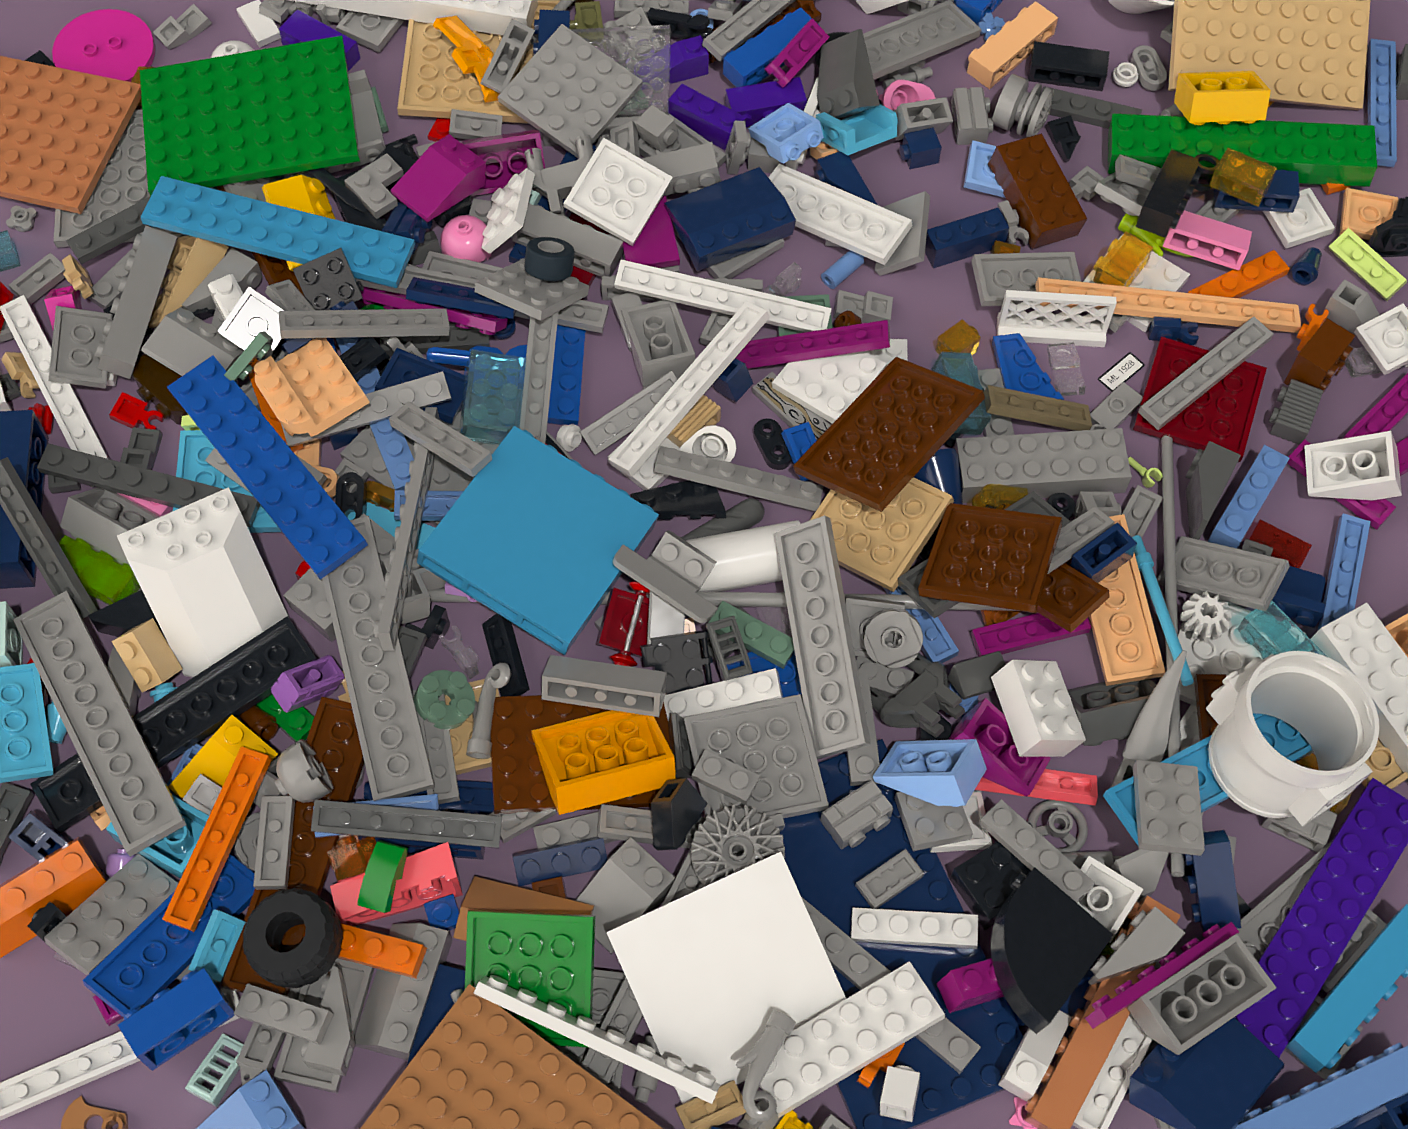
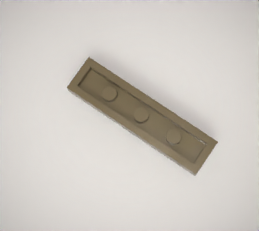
M988 385L983 392L986 412L990 414L1076 431L1090 430L1092 427L1089 406L1085 404Z

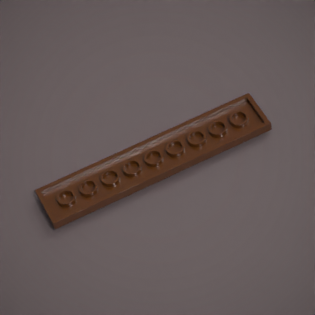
M321 697L306 742L315 751L316 754L313 757L319 764L322 762L331 778L333 789L332 792L318 800L349 803L352 801L364 765L352 705L349 702ZM295 800L288 889L299 888L320 896L340 836L316 838L315 832L311 831L314 801L303 803ZM255 889L244 919V927L251 912L263 899L283 889ZM305 924L291 927L284 934L281 940V952H289L302 942L305 936ZM243 927L221 986L224 989L243 993L246 985L250 984L287 996L289 987L283 988L268 982L256 973L248 963L243 950Z

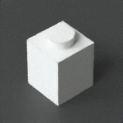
M902 1065L887 1067L880 1100L881 1116L909 1122L913 1121L920 1085L919 1072H914L912 1068Z

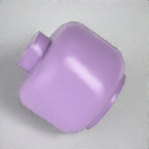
M117 849V853L109 854L107 857L106 874L112 877L136 855L134 854L130 857L125 849Z

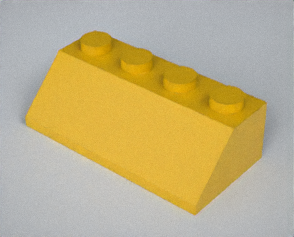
M297 175L264 184L262 187L267 203L335 219L325 187L316 178ZM287 261L290 271H293L294 268L303 265Z

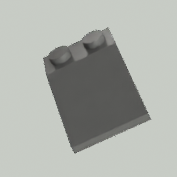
M862 29L855 30L825 43L821 48L817 100L821 113L826 112L839 120L880 105Z
M1211 441L1208 442L1204 451L1198 450L1185 477L1190 479L1186 488L1189 538L1197 540L1200 539L1241 456Z

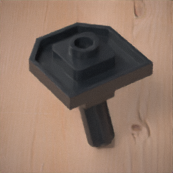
M1408 196L1398 200L1391 219L1376 226L1368 245L1381 257L1408 256Z

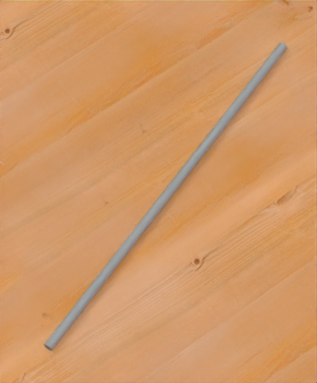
M1163 436L1161 438L1165 603L1178 636L1173 439L1169 436ZM1166 641V664L1168 669L1174 660ZM1179 683L1174 697L1169 726V757L1181 751ZM1171 853V875L1174 877L1184 876V854Z

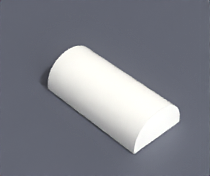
M799 520L686 540V542L717 562L698 592H724L783 581L775 533L799 525Z

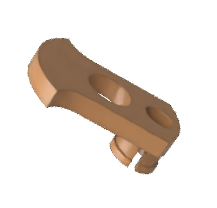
M83 1096L78 1097L69 1105L61 1122V1129H86V1124L91 1117L100 1116L103 1119L101 1129H111L115 1124L119 1125L118 1129H128L127 1114L89 1106L85 1103Z

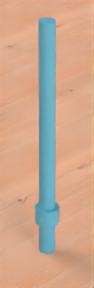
M1136 535L1132 538L1137 542L1134 553L1138 568L1144 577L1171 655L1175 661L1183 650L1153 571L1154 562L1151 554L1146 551L1141 536ZM1186 659L1180 676L1183 686H1189L1194 683Z

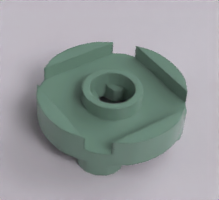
M437 670L429 673L421 680L414 694V703L421 718L424 720L427 718L430 722L435 723L434 727L449 730L461 726L475 709V695L463 673L459 671ZM445 694L451 701L449 705H446L444 701H439L438 698Z

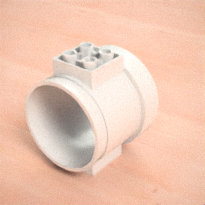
M1288 651L1277 655L1271 654L1263 660L1257 657L1245 666V671L1242 673L1236 670L1229 674L1222 681L1224 685L1211 694L1213 700L1206 710L1218 723L1209 742L1208 752L1211 770L1217 783L1228 797L1242 808L1254 814L1269 818L1294 816L1303 827L1346 798L1373 772L1365 761L1373 753L1379 737V718L1376 706L1362 682L1350 670L1331 658L1307 651ZM1253 713L1276 717L1299 731L1313 749L1319 770L1300 766L1278 753L1261 734L1254 720Z

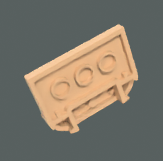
M326 338L313 339L278 362H275L272 356H269L254 366L257 387L290 436L309 433L310 437L318 435L370 403Z

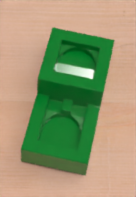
M377 841L364 874L357 902L358 906L382 913L391 911L396 880L403 877L408 848L384 841Z

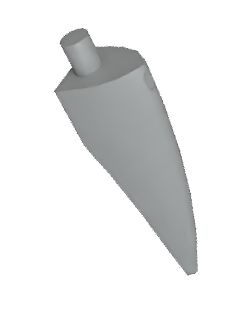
M1183 650L1152 691L1128 737L1122 753L1123 757L1133 761H1162L1168 744L1174 697L1187 651Z

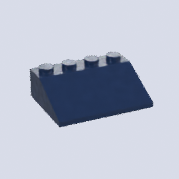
M760 167L664 203L697 271L793 235L796 218L785 197Z
M1232 1018L1179 1055L1158 1044L1130 1076L1129 1103L1175 1129H1235L1284 1068V1062L1236 1018Z

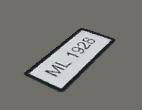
M1129 352L1102 374L1098 381L1113 392L1122 382H1127L1140 371L1145 364Z

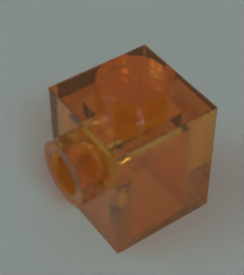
M350 835L338 840V847L327 852L337 881L365 873L376 841L374 837L356 839L355 836Z

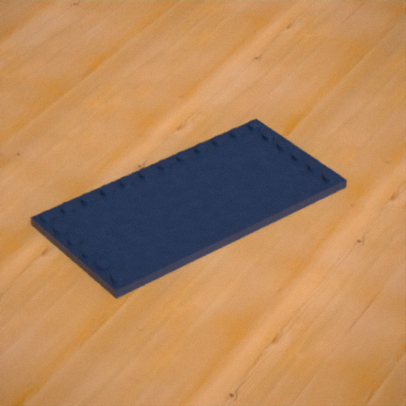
M883 739L877 741L880 765L889 753ZM847 753L818 763L829 805L828 808L863 786L850 785ZM876 784L893 807L890 817L891 822L880 831H876L873 828L865 834L866 839L854 848L848 845L840 849L832 835L828 833L821 823V815L825 810L783 818L785 826L780 831V835L783 836V845L785 846L784 860L800 896L850 938L852 931V909H872L855 886L856 883L905 849L924 872V876L877 909L965 914L937 853H931L930 848L917 851L912 850L894 799L896 793L900 791L882 784ZM856 942L891 972L910 961L944 1012L945 1017L981 1048L959 1074L915 1036L904 1042V1047L892 1067L907 1066L912 1068L914 1072L920 1073V1085L912 1122L880 1115V1100L886 1077L884 1071L879 1069L869 1088L857 1082L864 1067L836 1083L855 1129H913L1006 1090L998 1084L1019 1047L1023 1035L1005 997L949 1013L937 986V983L951 970L987 960L979 942L977 943V949ZM833 968L846 999L860 991V989Z

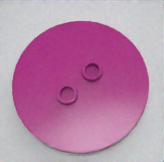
M117 9L95 10L73 19L59 32L54 41L52 57L55 67L135 83L140 79V70L149 69L155 56V42L149 27L136 15Z

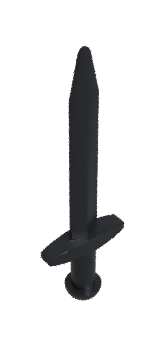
M325 168L307 170L346 204L363 213L367 212L366 207L358 196Z

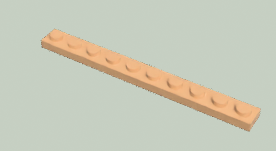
M1038 277L1035 283L1036 292L1116 297L1117 304L1113 314L1154 318V316L1181 318V321L1241 327L1254 316L1269 330L1297 333L1301 328L1299 306L1296 304ZM1042 302V303H1040V304H1041L1042 306H1046V305L1051 304V303H1049V302ZM1069 304L1067 306L1072 308L1078 304ZM1096 306L1095 308L1099 310L1106 306Z

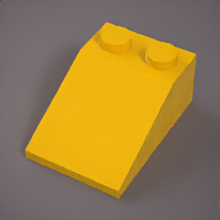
M231 715L172 781L168 789L182 800L200 774L222 788L241 746L269 755L272 759L271 762L278 753L235 716Z

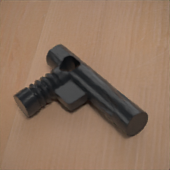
M415 134L389 143L416 161L419 159L412 148L413 145L418 144Z

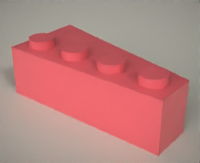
M448 842L406 857L403 877L396 880L391 911L387 913L357 905L365 873L355 877L342 878L336 884L330 886L335 911L341 924L352 927L420 908L425 903L451 894L454 895V898L463 895L455 861Z

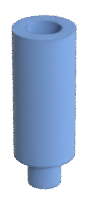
M849 250L821 274L824 284L830 289L836 288L864 263L865 256Z

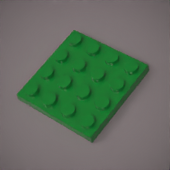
M488 910L467 911L465 989L469 984L476 988L482 978L485 976L490 978V975H494L508 982L507 986L517 991L519 989H526L537 995L536 1000L547 1005L549 1002H553L567 1009L566 1013L575 1018L584 1016L592 1020L595 916ZM501 1007L551 1045L588 1047Z

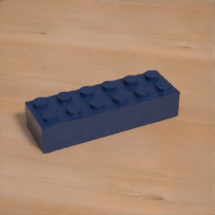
M33 410L0 411V460L8 457L42 515L45 474L41 473L37 466L49 442V437ZM0 505V589L35 587L37 566Z

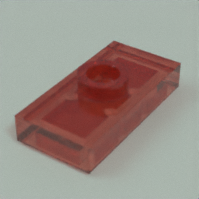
M1261 519L1249 538L1252 541L1273 547L1271 557L1288 560L1289 566L1299 569L1312 546Z

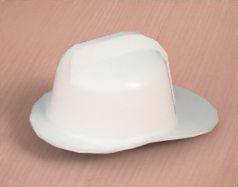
M710 425L698 430L679 450L730 462L735 456L736 442L732 434L724 427Z

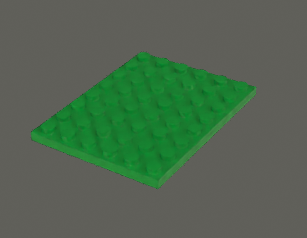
M342 36L140 70L147 183L150 196L161 176L209 188L360 161L345 45Z

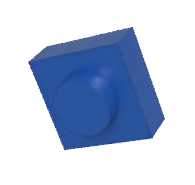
M453 894L423 904L430 926L447 931L456 928L459 911Z

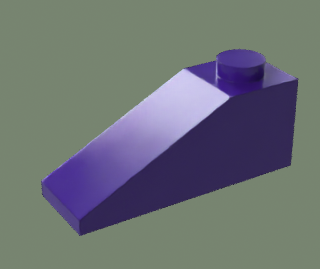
M700 35L675 42L629 71L643 80V86L640 89L645 91L707 75L709 73V53L702 45L703 39Z

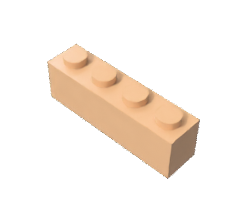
M1036 1L1028 8L1024 7L1014 20L1006 22L996 35H991L983 46L971 52L968 57L967 73L985 87L991 89L1032 54L1034 41L1046 42L1054 35L1058 17Z

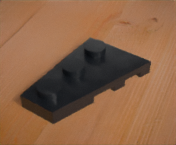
M687 480L630 494L631 498L641 504L650 506L654 512L659 514L657 520L672 519L675 515H690V519H701V515L716 514V519L726 518L725 507L717 488L714 486Z

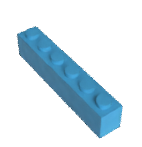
M1408 904L1395 914L1287 1044L1286 1048L1315 1073L1324 1067L1330 1070L1342 1056L1337 1051L1343 1044L1349 1047L1361 1033L1356 1028L1362 1021L1368 1024L1379 1012L1380 1009L1375 1005L1381 998L1387 1001L1398 988L1394 983L1400 975L1403 978L1408 976Z

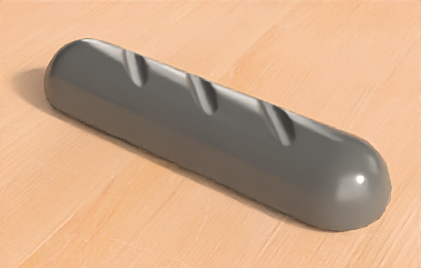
M745 499L726 510V518L716 519L714 517L681 538L686 541L749 529L763 519L765 514L764 506L757 499Z

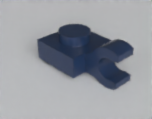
M1154 316L1148 331L1149 340L1160 341L1161 337L1176 341L1177 338H1180L1185 344L1196 345L1199 336L1190 335L1188 332L1196 333L1198 324L1195 322L1181 323V318Z

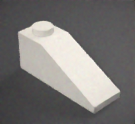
M1059 1010L1051 1023L1039 1033L1035 1034L1028 1028L998 1085L1026 1102L1033 1097L1072 1017Z

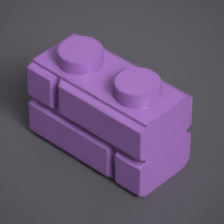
M327 655L283 672L278 681L272 686L271 693L283 711L287 713L320 700L321 697L332 695L345 677L332 656Z

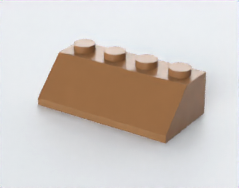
M474 876L462 903L453 938L467 940V911L469 910L592 915L594 905Z

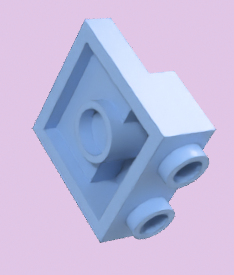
M790 103L785 104L748 128L750 137L765 145L768 155L783 164L790 160H797L801 152L810 147H817L821 139L824 138L820 121Z

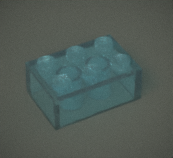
M471 349L466 364L459 433L472 441L500 445L514 426L520 429L526 358Z

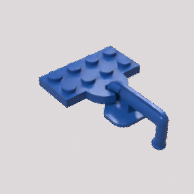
M557 325L547 423L560 425L574 424L578 426L585 330ZM527 345L516 346L505 355L498 348L475 346L469 351L432 347L427 350L426 359L431 362L465 366L464 375L473 378V383L469 390L472 394L494 396L507 388L514 394L522 396Z

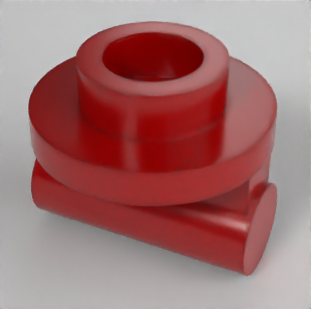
M36 403L34 407H29L28 410L34 411L46 434H51L54 415L49 405L43 406Z

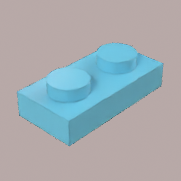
M213 910L188 970L200 971L205 968L215 981L221 982L245 921L222 911Z

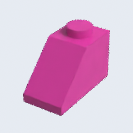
M72 285L51 289L44 298L52 330L54 329L56 306L82 309L79 289L76 291Z

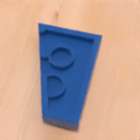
M1020 333L993 336L992 346L997 366L1000 368L1004 388L1064 400L1060 392H1056L1051 385V379L1046 372L1043 373L1037 364L1035 355Z

